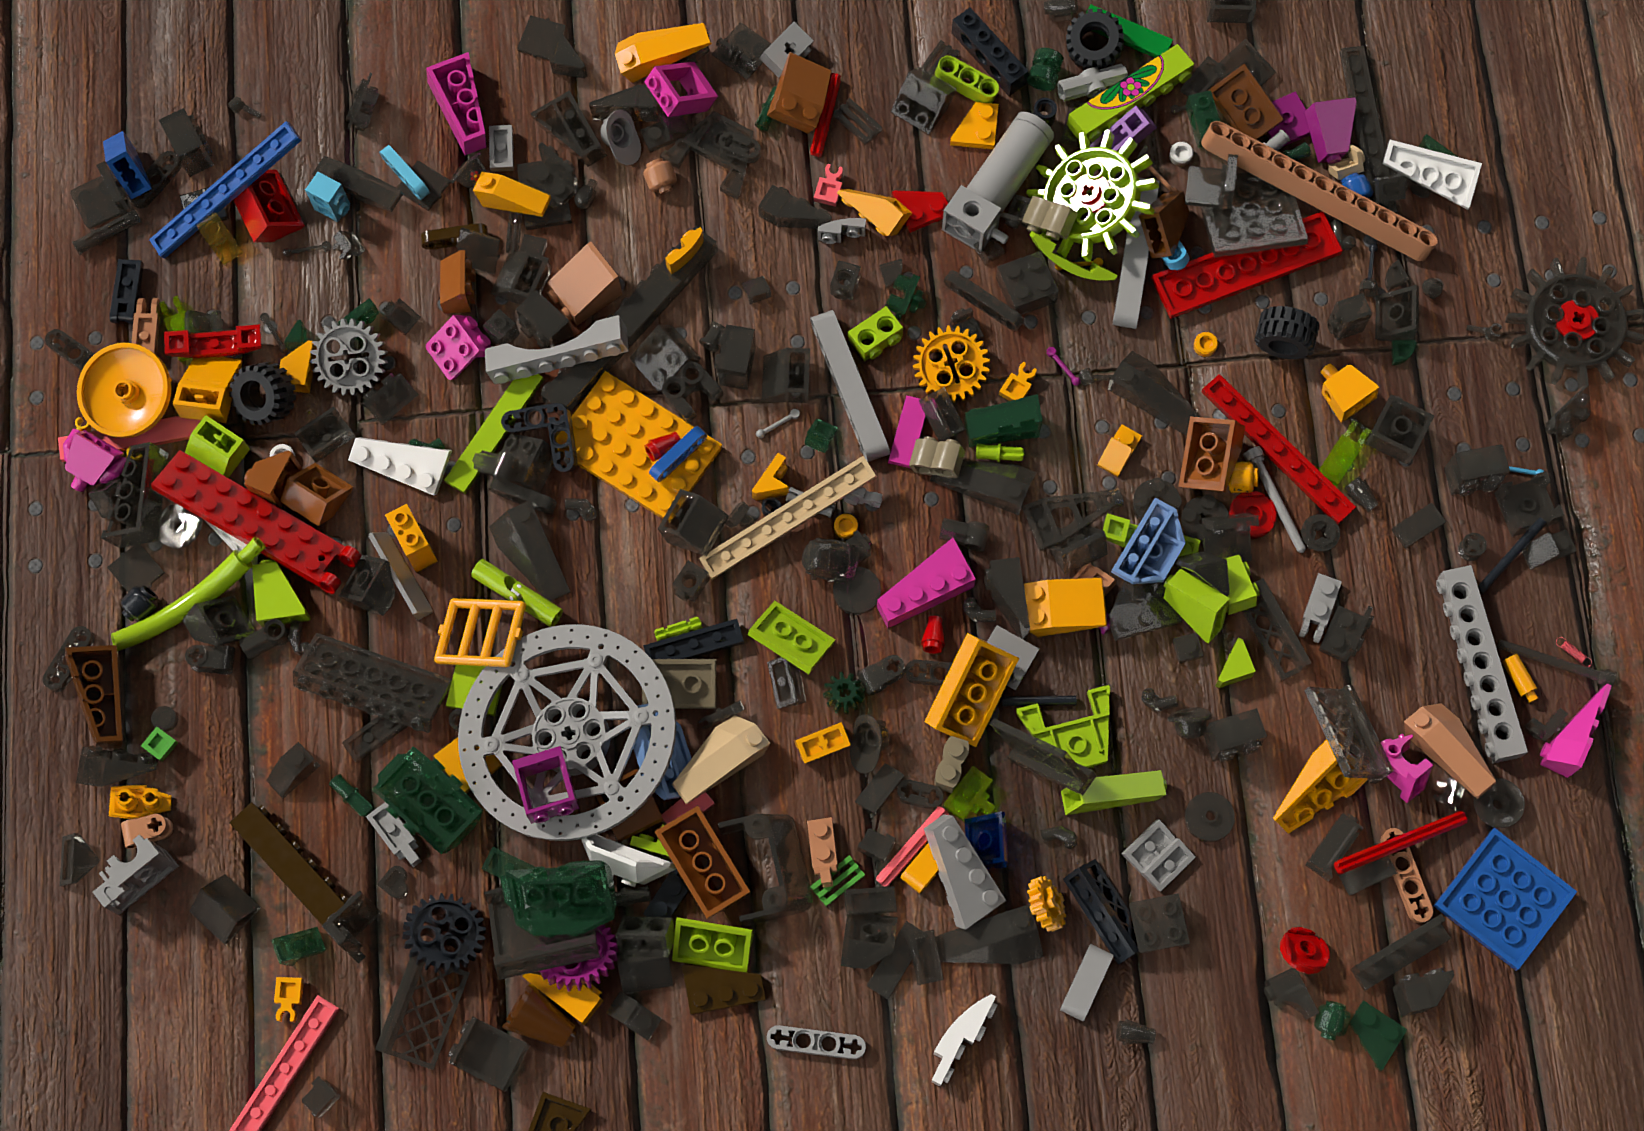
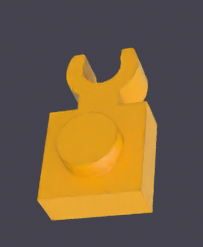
M1025 362L1020 364L1018 376L1011 373L999 391L1000 396L1017 406H1020L1031 389L1032 384L1027 381L1033 380L1037 371L1034 368L1031 373H1025L1023 371L1026 367Z
M276 977L274 1003L281 1004V1007L276 1012V1020L278 1022H282L285 1012L290 1013V1022H296L297 1012L294 1009V1004H302L303 978Z

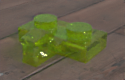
M972 766L944 802L943 807L962 821L971 811L977 814L979 810L990 818L996 811V806L987 801L990 796L986 791L993 783V780Z

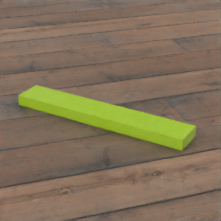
M536 374L512 381L445 478V483L463 494L467 493L508 433L501 424L503 415L508 411L526 407L544 381L541 375ZM512 416L509 425H513L517 419Z

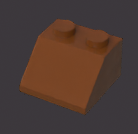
M287 450L255 462L252 469L250 468L246 472L244 484L251 493L260 496L281 509L283 503L280 500L287 479L300 472L302 467L293 453Z
M313 463L287 479L280 502L287 505L291 510L298 512L310 522L320 526L335 515L353 490V486L317 463Z

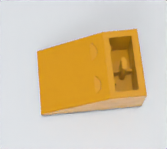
M225 357L193 358L178 383L173 401V406L179 417L202 420L207 415L216 422L226 423L233 399L229 393L232 391L230 384L235 381L233 376L239 373L238 370L241 369L242 359Z

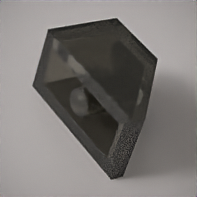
M297 742L279 758L266 781L284 799L321 765Z

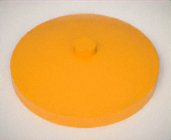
M117 343L98 351L85 364L77 385V401L85 420L97 431L115 438H132L152 429L165 414L171 398V379L163 361L154 352L134 343Z

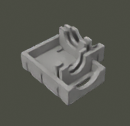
M140 834L132 840L137 846L136 857L128 863L121 862L114 855L109 858L107 862L111 867L107 866L105 869L110 877L108 878L101 871L99 875L105 882L93 891V894L104 908L118 915L179 867L168 851L148 838L144 839Z

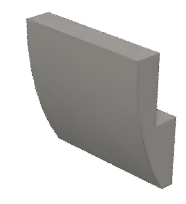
M1155 820L1122 853L1129 863L1160 892L1195 858L1180 839L1175 838L1160 820Z

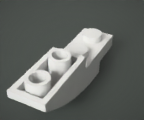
M991 994L968 1008L949 1027L933 1053L942 1058L932 1078V1083L941 1086L943 1081L948 1083L954 1071L950 1066L954 1058L960 1059L966 1047L961 1044L962 1041L971 1045L974 1040L980 1042L986 1030V1027L982 1026L986 1017L991 1019L997 1007V1004L993 1003L996 996Z

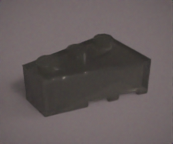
M570 90L530 113L542 129L587 167L608 156Z

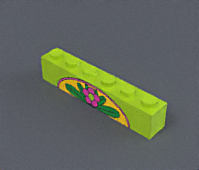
M1177 44L1071 112L1066 125L1078 140L1079 133L1084 132L1089 141L1094 142L1105 130L1113 126L1135 106L1139 108L1147 107L1156 100V97L1161 94H1168L1176 84L1180 82L1185 83L1192 76L1194 63Z

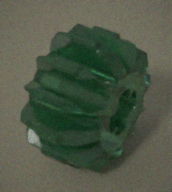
M840 672V679L832 675L830 677L832 684L825 683L824 688L828 691L823 693V698L829 699L827 701L828 707L835 705V713H838L840 708H844V713L848 714V707L856 711L858 709L856 702L863 703L864 698L860 695L865 693V688L859 687L861 684L860 679L853 681L854 674L852 673L848 675V678H844V673ZM843 689H847L849 696L845 694V697H841L839 690L843 692Z

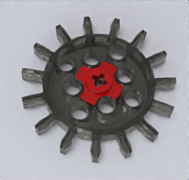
M1581 257L1577 263L1576 274H1564L1559 258H1554L1550 263L1554 278L1547 282L1537 271L1531 269L1526 277L1537 288V291L1534 295H1530L1523 290L1515 288L1510 297L1527 305L1525 313H1508L1505 318V323L1524 324L1526 335L1518 336L1510 345L1513 349L1531 344L1537 355L1532 357L1526 368L1529 371L1536 368L1542 360H1545L1555 366L1551 377V384H1557L1562 378L1564 370L1576 371L1579 389H1584L1589 381L1587 370L1597 368L1606 383L1614 379L1615 375L1607 363L1612 357L1628 368L1636 359L1620 348L1624 341L1639 345L1644 342V334L1627 330L1628 321L1638 320L1644 316V309L1625 310L1621 301L1627 298L1634 289L1632 284L1623 287L1618 292L1610 288L1606 284L1613 272V268L1610 266L1601 273L1599 280L1586 275V257ZM1553 291L1561 292L1563 298H1557ZM1576 297L1584 298L1586 304L1579 303ZM1599 303L1607 304L1609 310L1602 309ZM1548 312H1555L1558 315V319H1552ZM1595 324H1601L1605 331L1597 330ZM1543 333H1550L1554 340H1547ZM1567 339H1573L1577 346H1570L1567 343ZM1590 345L1599 347L1600 353L1592 351Z

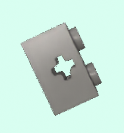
M793 22L763 52L759 59L779 78L788 57L785 51L790 49L791 53L805 58L811 52L809 47L814 40Z

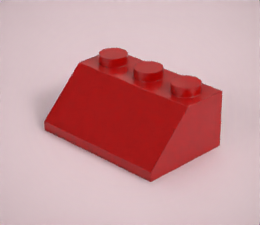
M268 169L233 200L253 242H274L305 226L277 170Z

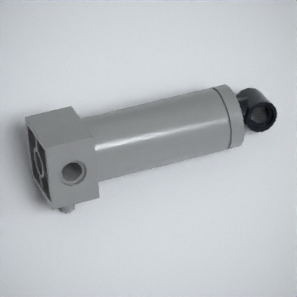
M1039 99L1034 105L1033 113H1018L967 188L961 185L944 209L942 231L982 253L992 237L1003 244L1007 242L1009 236L998 230L1000 215L1054 138L1051 126L1055 122L1057 105L1052 99ZM1040 112H1048L1049 115H1042Z

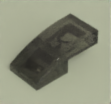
M1388 855L1338 875L1348 895L1352 896L1372 885L1379 884L1398 874Z

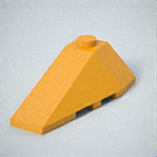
M699 23L636 33L618 42L615 57L621 74L634 83L648 76L655 66L670 65L712 43L706 25Z

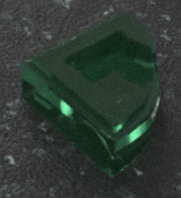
M1393 340L1391 342L1392 365L1402 364L1411 357L1416 347V340Z

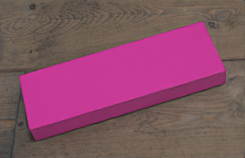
M906 395L888 463L911 469L909 463L916 439H920L929 406L928 400Z

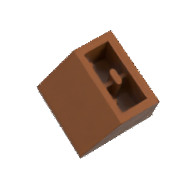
M460 250L440 261V305L443 313L472 312V304L476 303L475 290H472V282H476L475 268H472V259H468L465 250Z

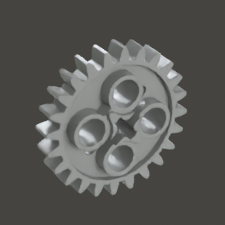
M341 319L340 325L337 321H332V328L324 326L325 334L317 333L321 340L312 341L317 346V350L310 351L311 354L316 355V358L310 360V363H315L318 366L312 371L320 372L321 375L317 380H327L324 387L329 388L333 385L334 393H337L340 388L342 395H347L349 389L352 395H357V388L361 393H365V385L373 388L372 380H381L377 373H385V370L380 367L381 364L388 363L387 360L382 359V355L387 354L388 351L381 350L380 348L385 342L377 341L381 335L380 333L371 334L373 326L364 329V321H360L358 325L356 319H351L349 325L346 319ZM357 337H360L364 343L361 350H357L354 346V341ZM334 340L340 343V350L337 353H334L331 349V344ZM369 353L368 357L329 361V357ZM360 361H364L367 365V370L364 374L360 373L357 368ZM337 364H341L344 369L340 377L334 371Z

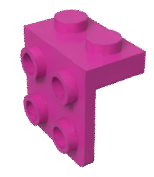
M453 315L426 344L427 351L449 380L456 379L476 357H485V349L492 347L489 338L482 334L477 327L478 323L471 316Z

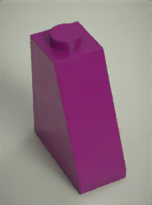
M1355 97L1315 102L1305 111L1318 163L1327 162L1328 164L1340 162L1341 158L1349 151L1356 107Z

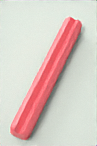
M937 807L876 877L880 885L888 887L927 843L928 840L924 828L942 815H949L944 808Z

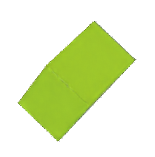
M1238 637L1215 685L1216 687L1221 688L1251 678L1256 672L1243 639Z

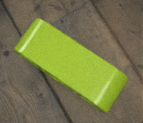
M942 57L935 70V77L940 83L975 102L992 103L998 94L999 84L996 80L955 57ZM942 67H948L952 72H945ZM962 78H968L972 83H965ZM982 89H988L992 94H985Z

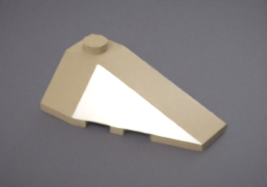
M734 715L715 727L672 783V786L684 802L688 804L763 756L770 742L756 724Z

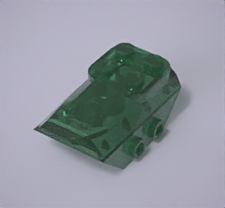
M413 746L406 754H397L378 774V783L371 790L388 805L385 809L395 819L400 816L406 822L403 826L413 836L418 833L436 851L444 854L457 847L475 828L482 816L483 810L460 788L463 783L453 774L448 777L443 772L446 768L436 758L431 761Z
M575 861L557 868L539 866L533 869L505 871V875L500 876L504 900L513 910L516 925L533 936L553 937L564 934L577 936L615 918L616 893L610 866L603 861Z

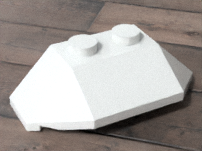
M599 835L581 839L592 866L600 869L598 874L612 879L615 874L622 877V883L633 887L636 886V883L645 885L676 870L672 862Z

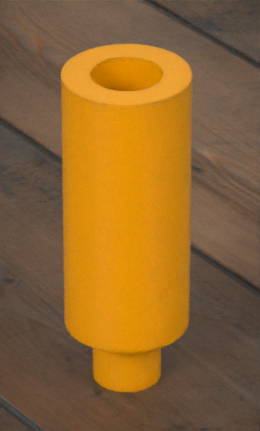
M1515 654L1503 660L1502 664L1520 696H1526L1529 703L1537 700L1538 697L1535 693L1537 687L1519 655Z

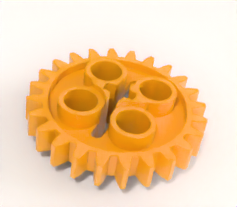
M947 325L946 332L943 333L941 328L938 327V335L935 336L932 332H929V341L924 338L921 339L924 347H916L917 351L921 354L913 356L914 360L919 362L913 365V369L920 370V372L915 374V378L923 379L919 383L920 387L928 386L925 391L926 394L934 391L935 400L939 395H943V402H946L947 398L951 397L953 403H955L957 396H960L965 401V393L973 397V388L981 390L978 382H986V378L982 373H989V368L983 365L989 364L990 359L983 358V356L988 354V350H980L984 342H975L977 334L969 337V329L960 333V327L957 326L955 332H951L950 326ZM956 344H961L965 347V351L962 354H955L952 348ZM943 345L948 346L953 363L956 362L955 370L960 380L958 384L954 380L950 366H947L948 360ZM940 352L943 358L939 362H933L930 360L931 354ZM970 366L973 369V373L970 376H963L960 373L961 368ZM941 374H948L951 379L947 384H940L937 381L938 377Z

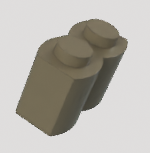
M1032 196L1022 223L1028 226L1027 230L1030 232L1033 231L1037 234L1044 232L1047 237L1059 241V238H1068L1078 213L1068 206Z
M933 437L916 439L909 466L914 472L919 474L958 478L965 450L958 441L952 439L940 442Z
M951 736L946 741L942 761L938 765L935 774L934 785L936 789L951 794L956 790L961 777V769L965 765L968 756V741Z

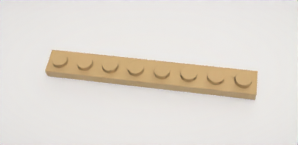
M862 456L699 559L711 579H714L875 479L876 475L865 457Z

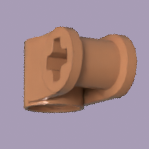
M152 814L122 822L121 828L125 847L127 849L137 848L132 840L139 834L144 839L148 838L153 842L168 838L173 832L172 821L162 815Z

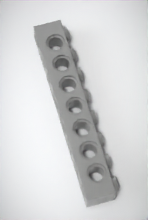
M1472 566L1443 571L1436 581V586L1439 594L1443 595L1445 602L1443 603V610L1446 617H1449L1452 625L1450 626L1451 637L1453 640H1456L1458 645V660L1464 665V681L1468 687L1470 686L1472 692L1471 704L1473 709L1478 712V728L1486 739V754L1489 758L1491 757L1493 764L1521 758L1528 751ZM1454 591H1460L1464 599H1458L1454 595ZM1461 614H1467L1471 622L1463 621ZM1469 636L1477 640V646L1469 643ZM1475 660L1482 661L1485 668H1478L1475 665ZM1482 683L1489 684L1492 691H1484ZM1489 706L1495 707L1499 715H1492L1489 712ZM1496 730L1503 731L1506 739H1499L1496 735Z

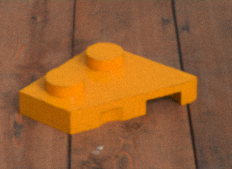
M975 102L952 135L950 145L994 149L999 104Z

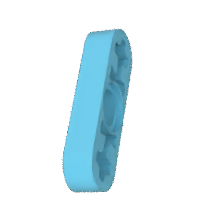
M390 145L379 152L385 163L419 200L430 194L423 181Z

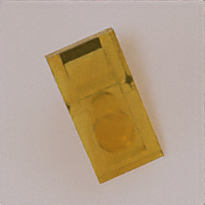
M217 213L196 225L223 265L243 253Z

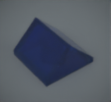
M1001 811L964 819L965 836L985 868H1006L1008 854L1005 812Z

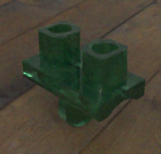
M901 274L897 276L893 288L903 292V295L900 298L891 293L885 304L890 311L895 313L896 319H901L902 315L906 313L908 305H911L909 309L911 313H916L917 308H925L927 302L922 298L924 292L917 290L916 294L913 295L920 276L915 274L911 278Z

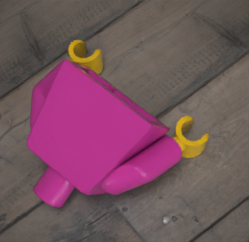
M78 417L75 420L77 428L72 429L63 443L64 460L66 461L65 469L75 475L71 487L80 492H84L88 484L95 486L112 481L131 466L130 462L136 463L142 458L141 452L136 457L130 456V453L135 450L134 446H130L126 452L127 456L122 457L123 452L89 433L92 426L88 422L85 426L81 427L83 423L82 417Z

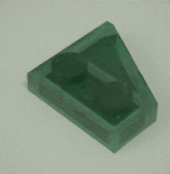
M1364 1000L1361 1001L1348 1022L1354 1033L1360 1038L1361 1045L1375 1063V1068L1380 1072L1384 1069L1408 1030Z

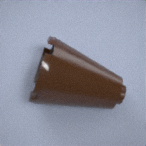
M528 983L525 987L527 991L519 996L506 1019L510 1024L506 1022L502 1028L562 1048L565 1044L569 1046L577 1033L573 1030L575 1025L534 985Z

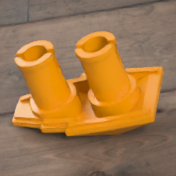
M147 785L111 787L109 817L135 819L171 811L172 795L158 792V789L147 788Z

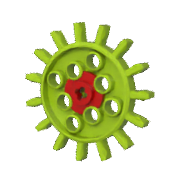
M1105 130L1100 147H1090L1089 138L1084 132L1079 133V151L1069 156L1067 151L1057 144L1055 150L1062 159V162L1054 170L1039 164L1036 167L1043 177L1048 178L1045 189H1028L1026 194L1031 199L1032 196H1036L1068 206L1078 213L1068 238L1063 239L1058 247L1057 253L1061 257H1067L1074 242L1082 244V257L1087 262L1092 259L1094 243L1104 241L1108 250L1115 255L1118 252L1113 236L1123 229L1135 238L1140 236L1137 228L1130 223L1136 211L1144 214H1154L1155 210L1150 204L1140 202V196L1142 191L1159 188V183L1155 178L1139 180L1138 173L1152 165L1153 162L1146 154L1130 164L1127 158L1137 147L1136 142L1129 137L1117 152L1111 149L1114 135L1110 130ZM1076 167H1080V170L1077 173L1072 174L1073 170ZM1102 169L1098 176L1093 177L1095 171ZM1123 172L1120 178L1114 179L1117 173ZM1074 188L1073 192L1070 195L1066 196V192L1069 189ZM1117 193L1113 200L1108 201L1110 195ZM1089 212L1086 219L1080 220L1083 214ZM1110 215L1109 220L1105 223H1102V219L1105 216ZM1042 232L1040 234L1041 236L1049 240H1052L1051 238L1046 236V233Z

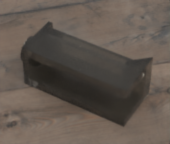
M1342 813L1305 866L1329 882L1333 878L1334 862L1344 857L1360 832L1364 829L1359 825L1360 821L1350 814L1345 815Z

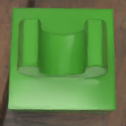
M156 727L141 747L163 762L178 742Z

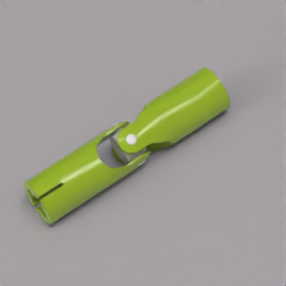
M481 559L472 570V578L507 600L525 602V612L547 626L553 627L559 621L563 609L485 559Z

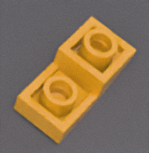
M701 227L686 232L680 239L682 248L674 249L665 258L666 266L671 274L686 265L700 249L704 241Z

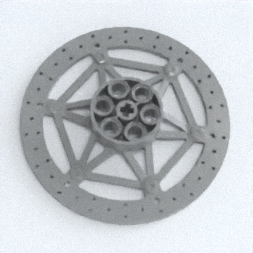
M560 625L538 630L522 637L521 640H517L512 663H515V666H486L472 685L464 703L459 722L458 749L466 781L477 800L492 816L521 834L543 840L570 841L595 836L608 831L628 819L647 802L659 786L668 769L676 738V714L668 684L656 664L641 648L627 638L607 629L589 625ZM503 649L495 657H503L505 649ZM557 650H590L588 658L584 660L528 670L525 666L528 661ZM608 657L620 662L636 677L645 692L649 703L648 706L639 708L604 666ZM584 668L567 698L561 699L536 680L537 677ZM600 674L629 707V711H598L597 698ZM591 675L590 700L586 701L578 698V695ZM511 676L515 682L492 736L483 738L484 723L489 706L501 685ZM530 686L551 700V703L543 710L540 709ZM523 690L536 717V721L533 725L502 735L519 693ZM586 710L583 717L576 718L578 711ZM562 714L558 722L552 723L555 715ZM606 720L627 721L610 730ZM652 725L649 748L645 759L627 787L623 788L619 782L642 726ZM596 727H600L599 734L591 736V731ZM632 727L614 773L611 774L605 758L610 740ZM574 732L575 735H572V739L568 740L567 738L571 737L570 734ZM532 735V747L507 744L508 742ZM552 736L551 743L543 745L544 739ZM561 746L564 754L567 755L566 760L570 775L584 774L598 783L596 787L575 790L577 799L606 794L609 801L588 812L568 816H554L544 823L531 824L526 816L524 807L512 801L498 787L488 769L485 757L495 755L517 782L514 767L505 756V751L532 755ZM591 750L588 758L581 759L584 751ZM598 764H600L604 778L592 771ZM561 767L552 769L558 773L544 788L547 771L537 774L533 789L528 785L533 808L568 798L567 792L549 795L564 779ZM623 797V801L619 802V799Z

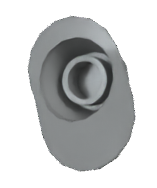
M616 110L607 119L603 120L600 131L601 138L611 148L612 153L620 163L631 165L637 162L641 155L640 140L632 117L626 111Z

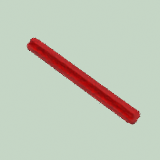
M1463 811L1456 812L1334 862V867L1338 874L1346 873L1462 826L1468 822V819Z

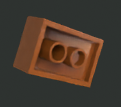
M790 52L767 116L807 134L817 127L824 107L831 70Z
M1190 416L1178 487L1225 492L1242 450L1245 426L1236 420Z

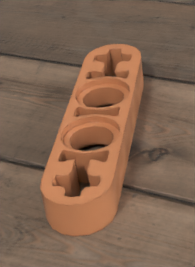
M1390 828L1382 834L1380 842L1387 841L1390 838V834L1393 837L1402 835L1403 832L1397 828ZM1407 847L1403 849L1404 852H1399L1394 856L1390 854L1386 856L1410 920L1417 924H1423L1432 917L1433 908L1411 850ZM1398 857H1403L1408 861L1409 866L1407 870L1402 871L1396 867L1395 861ZM1407 881L1416 883L1418 887L1416 894L1411 895L1406 892L1404 886ZM1419 896L1422 897V900L1417 902L1421 909L1425 908L1426 910L1423 918L1414 912L1418 909L1416 901L1411 904L1409 900H1414Z

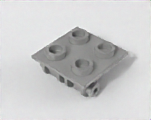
M996 625L987 642L1019 658L1007 683V686L1016 690L1039 648Z

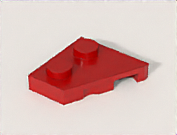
M894 190L891 195L892 198H896L912 212L905 223L910 233L942 220L944 209L948 205L943 192Z

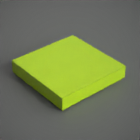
M455 666L446 707L458 710L463 709L472 685L486 666ZM502 685L489 706L487 712L489 716L495 717Z

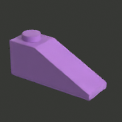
M1135 106L1108 129L1114 135L1112 150L1118 152L1129 137L1138 144L1157 128L1143 109ZM1104 133L1090 147H1100Z

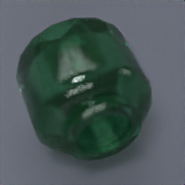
M1327 1000L1326 1004H1321L1318 1007L1314 1027L1321 1032V1037L1335 1041L1336 1036L1342 1037L1346 1035L1351 1014L1346 1010V1005Z

